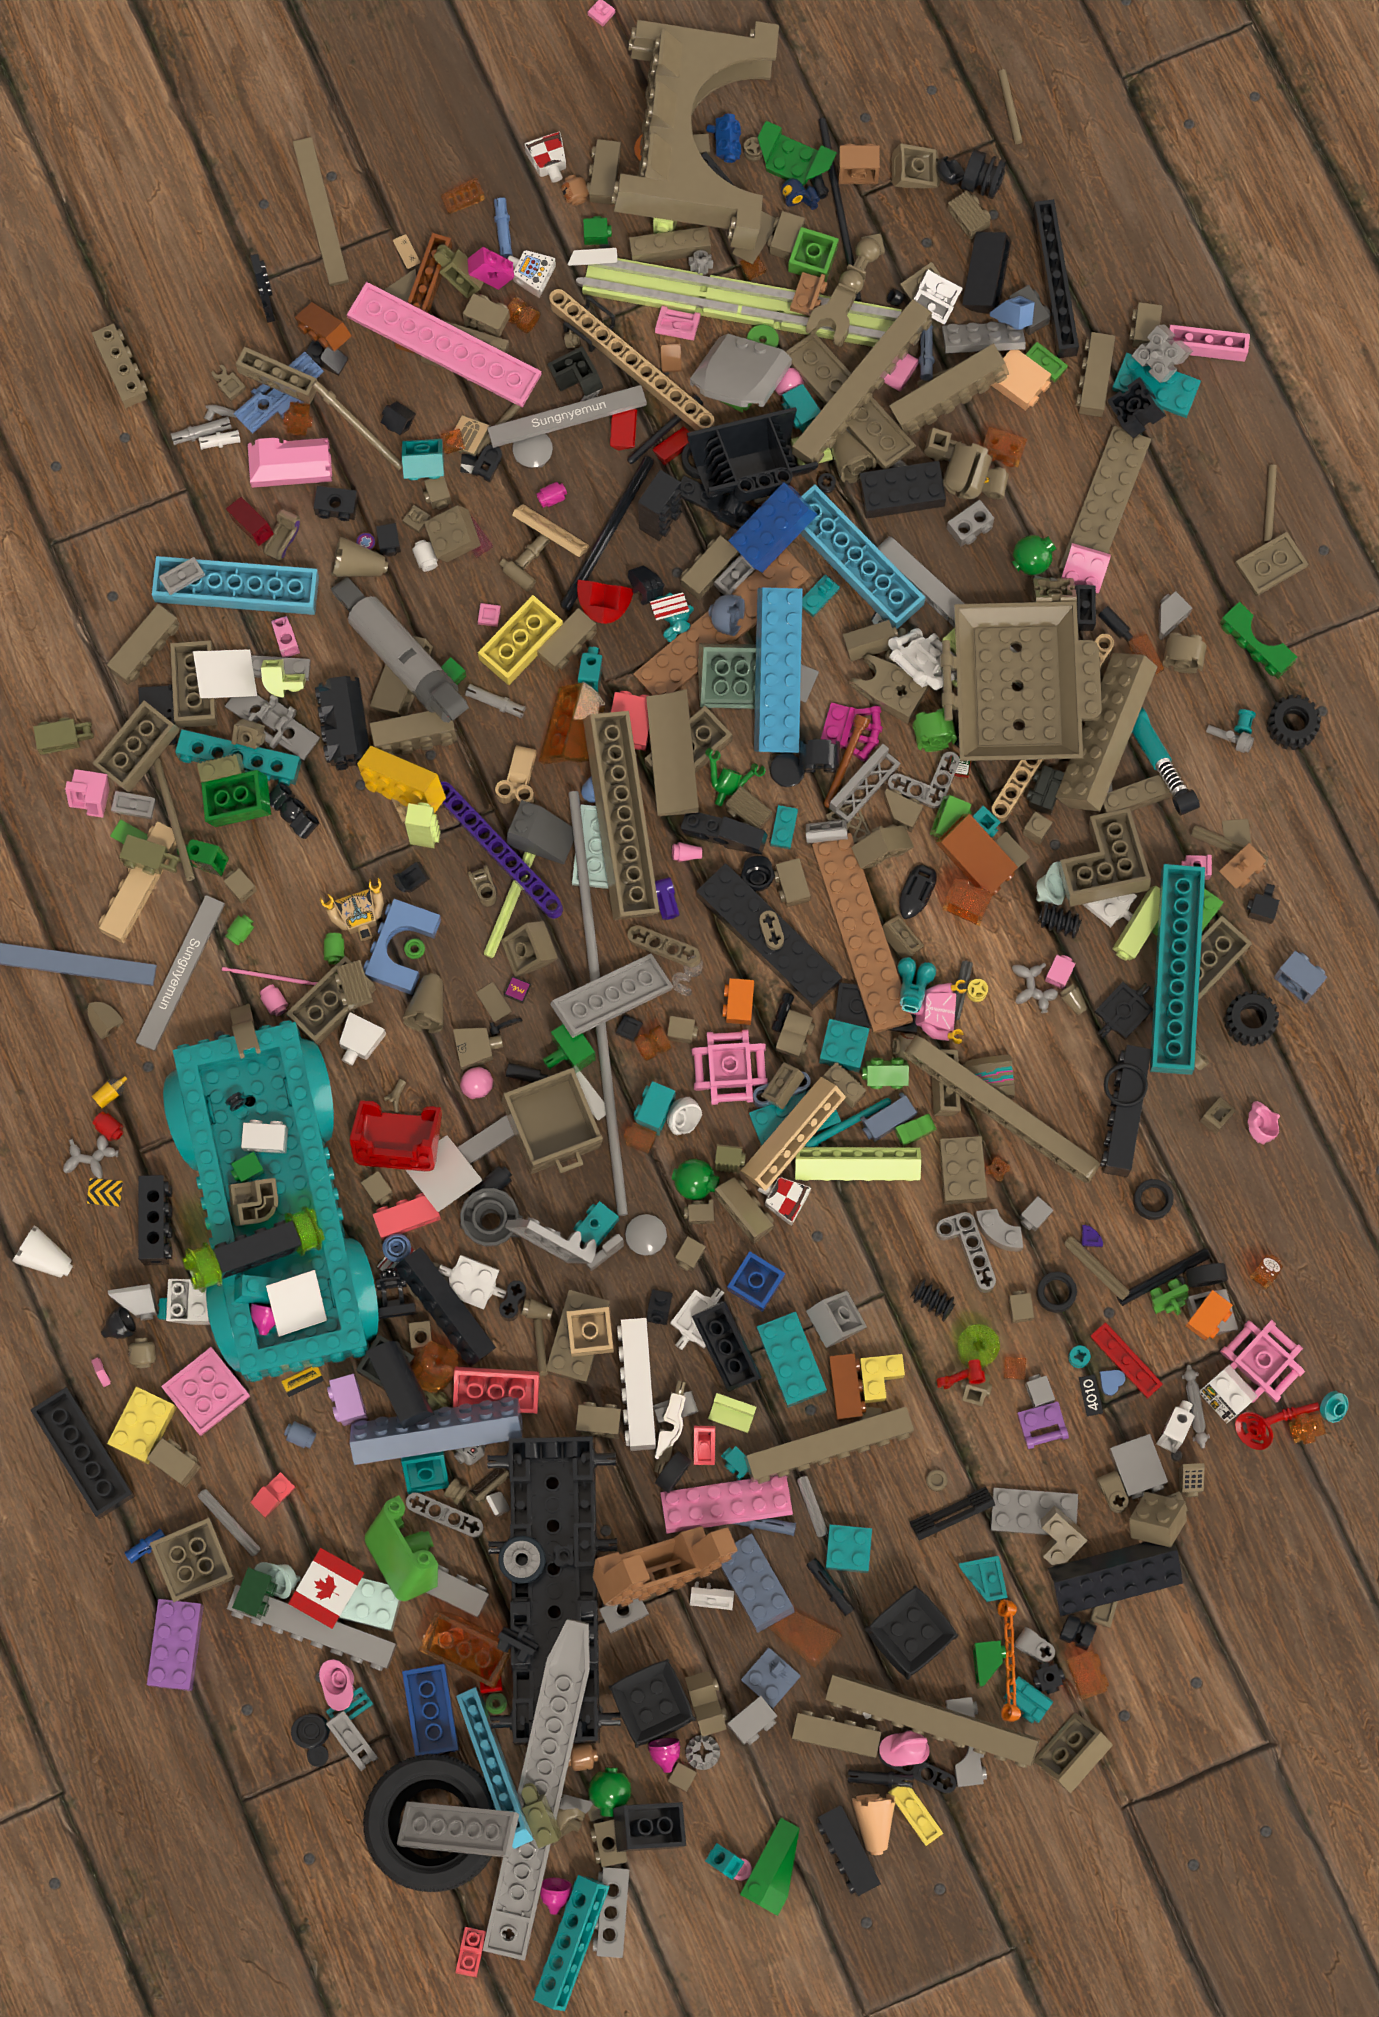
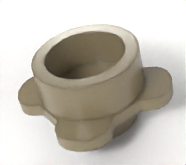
M569 329V333L564 335L565 345L567 349L574 348L576 350L578 349L577 345H580V338Z

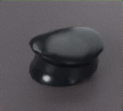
M791 753L777 755L771 762L769 769L771 778L781 787H792L799 784L805 774L803 767H799L798 757Z
M309 1713L299 1717L291 1728L292 1740L298 1746L305 1749H314L326 1742L330 1733V1729L326 1725L327 1720L317 1713Z

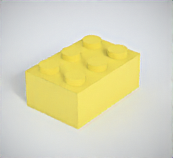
M136 1387L107 1444L135 1459L149 1464L150 1461L147 1457L161 1440L177 1407Z

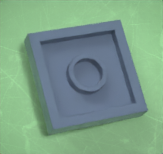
M768 1648L741 1681L759 1697L762 1696L773 1709L801 1675Z

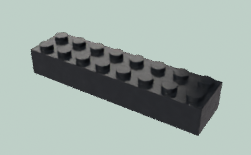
M726 863L696 891V897L811 1010L819 1005L841 983L842 976ZM765 911H773L778 917L784 935L783 946L778 950L769 949L765 943L759 923L760 915ZM766 916L765 921H763V923H768L770 929L772 928V921L774 919H770L769 916ZM772 932V939L769 942H774L777 945L780 938H776L774 932Z

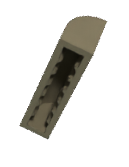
M413 636L430 655L433 646L426 639ZM385 664L370 707L394 718L407 716L414 695Z

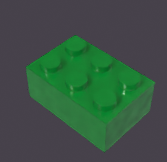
M258 770L201 783L205 822L214 827L271 815L268 779L265 774Z

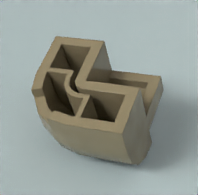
M275 1178L228 1185L231 1202L229 1209L232 1221L236 1226L266 1221L274 1214L278 1207Z

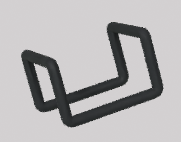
M586 296L584 308L587 310L590 307V302H592L611 317V325L608 328L612 330L615 326L614 314L592 297ZM563 322L564 333H567L570 329L588 343L589 352L594 351L596 347L592 346L590 339L569 323ZM601 336L599 340H603L606 336Z

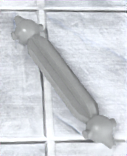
M1187 1365L1182 1379L1188 1381L1186 1385L1188 1401L1194 1405L1191 1414L1195 1416L1192 1424L1197 1434L1193 1437V1441H1196L1201 1448H1205V1443L1210 1438V1435L1204 1432L1206 1426L1199 1386L1195 1381L1199 1373L1192 1370L1190 1365Z

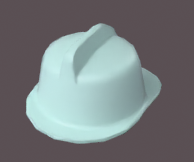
M1060 862L1052 863L1047 874L1037 881V901L1054 903L1055 905L1062 904L1066 893L1059 872Z
M261 1562L254 1569L276 1579L275 1583L278 1584L274 1596L285 1599L289 1597L297 1582L300 1581V1576L296 1575L292 1567L286 1564L275 1565Z

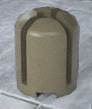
M961 441L956 442L943 479V487L948 493L955 495L957 492V497L962 499H973L980 495L993 456L987 454L988 449L974 443L970 447L961 445Z

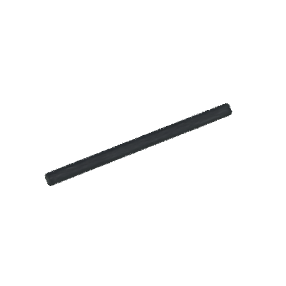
M644 456L560 604L561 608L567 611L572 608L578 597V580H588L653 466L654 459Z

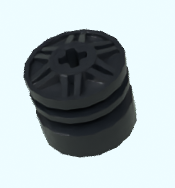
M974 149L963 177L961 189L974 193L979 185L981 186V196L985 195L988 188L990 189L988 198L994 199L995 194L1000 190L1005 176L1006 160L1001 158L998 166H995L997 157L993 156L990 163H986L987 153Z

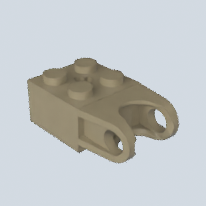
M865 655L864 662L874 671L875 677L867 681L852 678L849 682L850 685L872 702L874 706H880L883 711L908 724L926 695L929 685L921 687L901 667L878 657ZM898 692H903L904 695L898 696Z

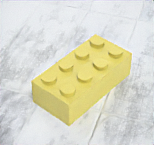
M532 595L478 652L479 660L507 685H510L538 656L537 650L558 630L563 621Z

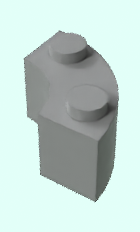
M997 1209L976 1211L975 1220L977 1226L990 1243L1003 1250L1022 1251L1021 1227L1005 1223L999 1216Z

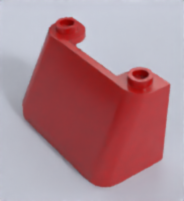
M360 1101L349 1139L354 1161L362 1166L432 1171L435 1168L442 1119L441 1107H425L422 1109L421 1116L382 1113L381 1107L376 1102Z

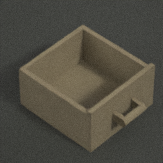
M574 1068L503 1094L502 1106L530 1174L554 1165L557 1166L561 1174L582 1166L583 1161L580 1155L600 1148L603 1137L599 1132ZM576 1157V1163L562 1167V1162Z

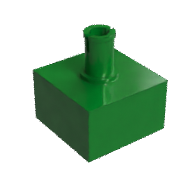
M564 1024L551 1032L552 1041L558 1050L542 1059L549 1070L565 1060L577 1073L594 1062L596 1056L595 1051L583 1034L572 1038Z

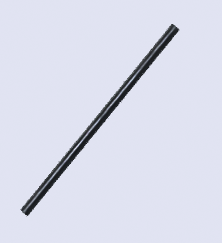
M820 118L818 122L823 146L832 150L826 118ZM833 161L828 173L847 266H854L855 263L836 167ZM860 292L856 294L854 301H862Z

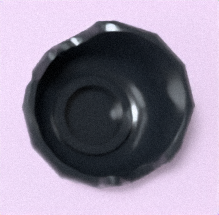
M945 156L937 162L936 170L938 177L947 185H956L963 180L965 172L958 161L955 159L947 161L949 157Z

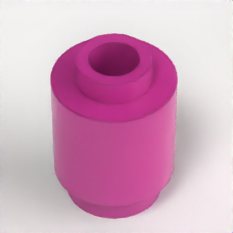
M556 481L540 489L536 496L542 508L546 506L549 508L565 500L564 495L567 494V491L562 483L558 484Z

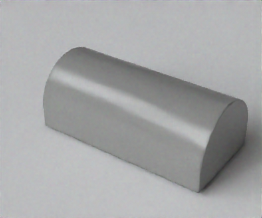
M740 555L714 582V586L723 595L731 594L755 568Z
M846 820L806 824L807 844L848 839Z

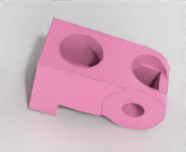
M287 616L272 620L282 657L286 658L300 653Z

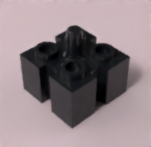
M1141 377L1127 386L1128 391L1125 393L1119 391L1107 400L1113 412L1117 415L1122 428L1133 439L1146 430V424L1150 422L1155 424L1166 416L1161 405L1155 400L1157 398Z

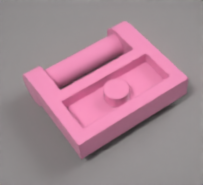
M662 306L655 333L694 341L701 313L695 312L692 314Z

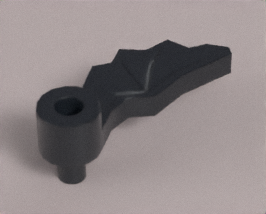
M514 1018L498 1026H495L494 1022L490 1023L491 1029L489 1030L492 1036L500 1034L499 1030L523 1020L522 1018Z

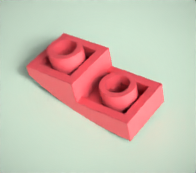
M465 1927L456 1967L457 1974L477 1978L486 1931Z

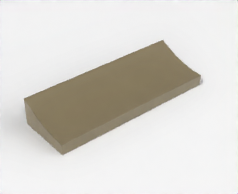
M687 689L667 694L646 696L657 815L698 813Z

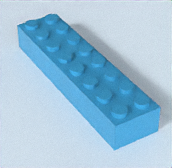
M757 588L754 752L799 753L803 589Z

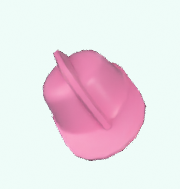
M328 1660L320 1668V1682L328 1705L334 1710L342 1711L348 1708L353 1700L352 1685L354 1683V1675L352 1670L340 1661Z
M909 1730L884 1738L879 1746V1753L882 1759L892 1766L919 1764L928 1758L929 1745L927 1738H924L922 1734Z

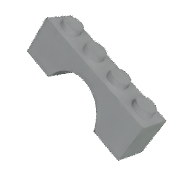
M972 1697L945 1701L947 1709L972 1717L978 1714L977 1702H973ZM968 1746L964 1759L954 1766L957 1788L984 1784L983 1780L987 1779L985 1766L981 1767L980 1758H984V1754L974 1752L973 1747Z

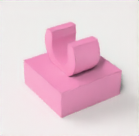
M598 0L588 11V16L601 26H604L615 14V9L604 0Z

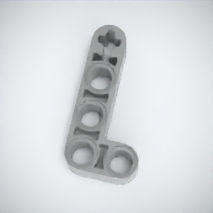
M964 1212L940 1220L936 1226V1236L943 1241L959 1237L977 1289L983 1293L990 1292L995 1286L996 1278L973 1215ZM965 1218L970 1221L971 1225L968 1228H963L959 1221ZM940 1226H949L951 1232L946 1235L942 1234ZM974 1238L977 1241V1246L969 1247L966 1240ZM975 1258L983 1259L984 1266L976 1267L973 1260ZM983 1271H985V1279L991 1281L988 1287L985 1284H981Z

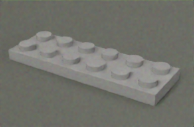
M649 954L552 1000L550 1005L573 1038L671 991L673 985L653 955Z
M406 1802L397 1845L401 1847L510 1858L519 1814L510 1811Z

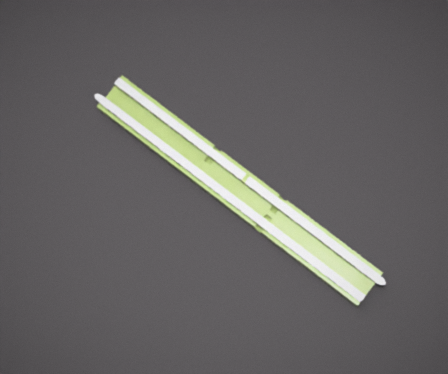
M617 258V263L588 264L586 277L576 279V284L583 287L582 293L584 295L656 308L667 306L668 309L692 314L695 312L701 313V316L755 326L764 324L777 330L810 335L806 332L809 316L790 311L796 290L714 275L707 277L703 276V273L698 274L697 272ZM820 295L821 305L827 304L831 297ZM854 301L847 315L850 326L849 334L844 342L874 347L902 313V309ZM824 326L819 328L815 334L821 338L834 340L835 331L831 327Z

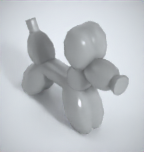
M1045 963L1033 966L1030 969L1022 965L1012 966L1013 972L1019 977L1026 978L1027 989L1017 995L1015 1002L1022 1004L1033 997L1039 1000L1038 1005L1042 1009L1041 1013L1048 1012V1001L1054 1000L1058 995L1056 989L1051 988L1042 992L1035 988L1034 977L1041 973L1042 969L1046 966Z
M101 1135L97 1139L98 1150L92 1156L81 1154L80 1148L71 1139L69 1142L71 1145L70 1155L72 1157L64 1164L63 1171L70 1173L78 1166L79 1162L88 1163L94 1176L101 1179L103 1170L99 1161L104 1156L118 1157L119 1150L108 1147V1140L105 1136Z

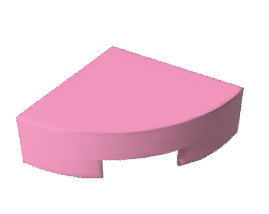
M100 1358L91 1360L103 1387L110 1385L111 1381L103 1368Z

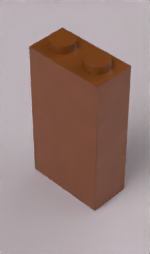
M963 814L935 842L983 896L995 895L1001 889L1000 885L1004 881H1009L1015 875L1014 871L1018 868L970 814Z

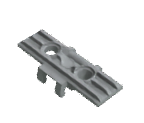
M273 694L270 696L269 702L257 695L231 697L225 705V708L240 718L254 723L260 721L277 733L275 737L264 731L266 734L265 741L270 744L271 748L274 749L280 744L294 755L299 756L303 761L320 740L319 736L293 719L296 715L294 708L290 706L287 709L278 702V697ZM253 707L261 708L257 713H250ZM286 729L295 731L292 738L287 739L283 736Z

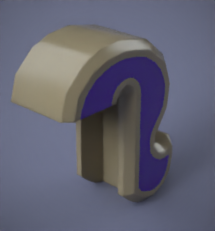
M285 509L277 513L278 523L273 530L274 535L266 541L263 548L264 554L278 561L285 557L287 548L294 541L300 528L299 516Z

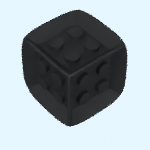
M916 1585L882 1612L870 1626L865 1628L874 1644L906 1680H909L912 1675L922 1669L945 1649L952 1640L958 1637V1634L947 1618Z
M669 1659L645 1667L608 1686L609 1690L612 1691L623 1722L635 1743V1748L675 1732L691 1721H696L681 1683L669 1663Z

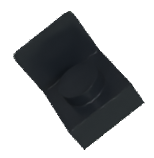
M312 340L306 350V353L318 366L338 376L348 361V357L337 349L334 352L328 347L325 349L318 341Z

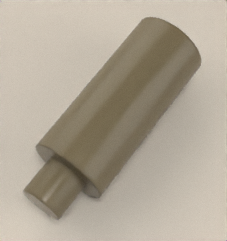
M504 558L500 561L499 565L504 568L503 572L527 592L533 588L536 580L512 560L508 562Z

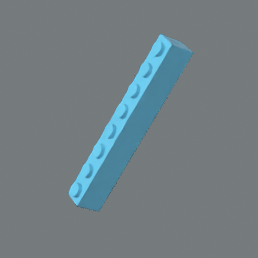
M475 1687L456 1697L496 1810L519 1814L512 1845L513 1849L534 1839L523 1813L522 1805L494 1728L491 1729L490 1727L492 1721H490L486 1704Z

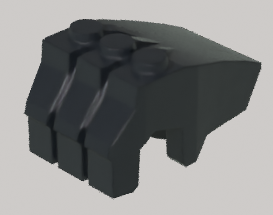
M644 565L628 571V579L633 587L632 592L635 594L639 591L642 594L643 598L640 601L642 605H646L657 597L663 596L665 584L656 573Z

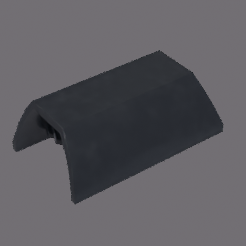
M796 407L687 433L686 436L708 498L734 492L735 498L741 502L771 496L784 483L780 480H785V483L790 485L792 477L811 473L818 467L817 462L798 466L795 456L792 454L791 436L797 412Z

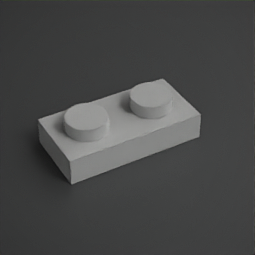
M192 557L162 574L159 578L168 594L172 595L204 577L205 574L195 557Z
M115 791L111 811L113 813L152 820L156 799Z

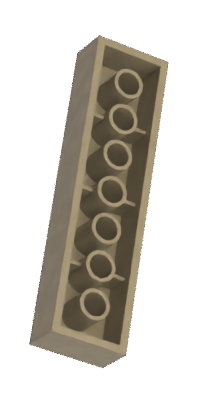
M1112 654L1101 682V714L1096 720L1085 722L1082 729L1083 758L1070 759L1055 796L1068 808L1091 811L1101 810L1157 670V666L1145 655Z

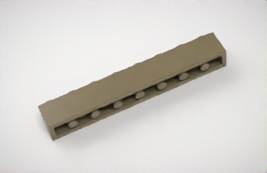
M903 1407L746 1455L744 1459L751 1482L758 1481V1484L770 1481V1477L778 1475V1478L788 1476L791 1470L798 1469V1472L810 1469V1465L818 1463V1466L830 1462V1458L838 1457V1460L849 1457L850 1452L856 1450L858 1453H863L870 1450L869 1446L877 1444L878 1447L890 1444L889 1440L895 1438L898 1441L910 1438L909 1434L914 1431L907 1407Z

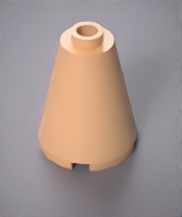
M879 1794L856 1796V1799L852 1798V1804L865 1849L871 1855H882L883 1851L888 1848L895 1796L891 1794H886V1798H882Z

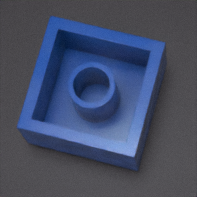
M749 1251L727 1286V1290L763 1312L785 1278V1273Z

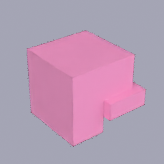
M75 769L72 782L67 781L65 788L69 807L87 809V815L103 818L110 790L107 774Z

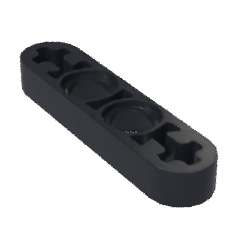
M880 1753L878 1754L880 1762L903 1774H913L915 1780L942 1793H951L956 1788L957 1783L954 1776L926 1762L914 1764L911 1771H905L902 1766L896 1767L887 1764L882 1759ZM924 1768H930L933 1771L931 1780L927 1781L921 1777V1771ZM937 1772L942 1774L939 1778L946 1780L948 1777L951 1779L950 1783L953 1784L951 1788L943 1789V1784L938 1781L936 1786L932 1784L937 1777Z

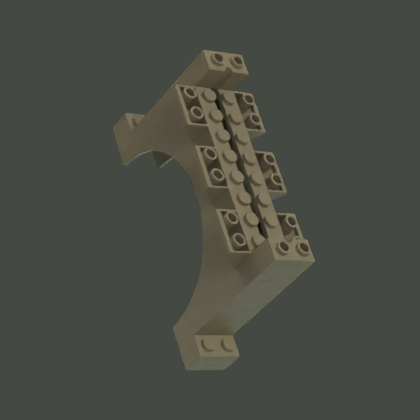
M637 20L636 28L632 27L628 50H631V59L651 61L647 76L648 86L645 94L647 109L645 110L642 123L643 134L640 141V155L642 157L637 176L620 174L619 181H615L611 203L615 204L614 212L728 229L727 238L731 239L730 247L754 250L760 230L763 195L751 193L730 184L708 166L694 142L691 116L706 96L724 85L747 79L770 80L772 60H776L779 25L756 21L754 29H750L749 37Z

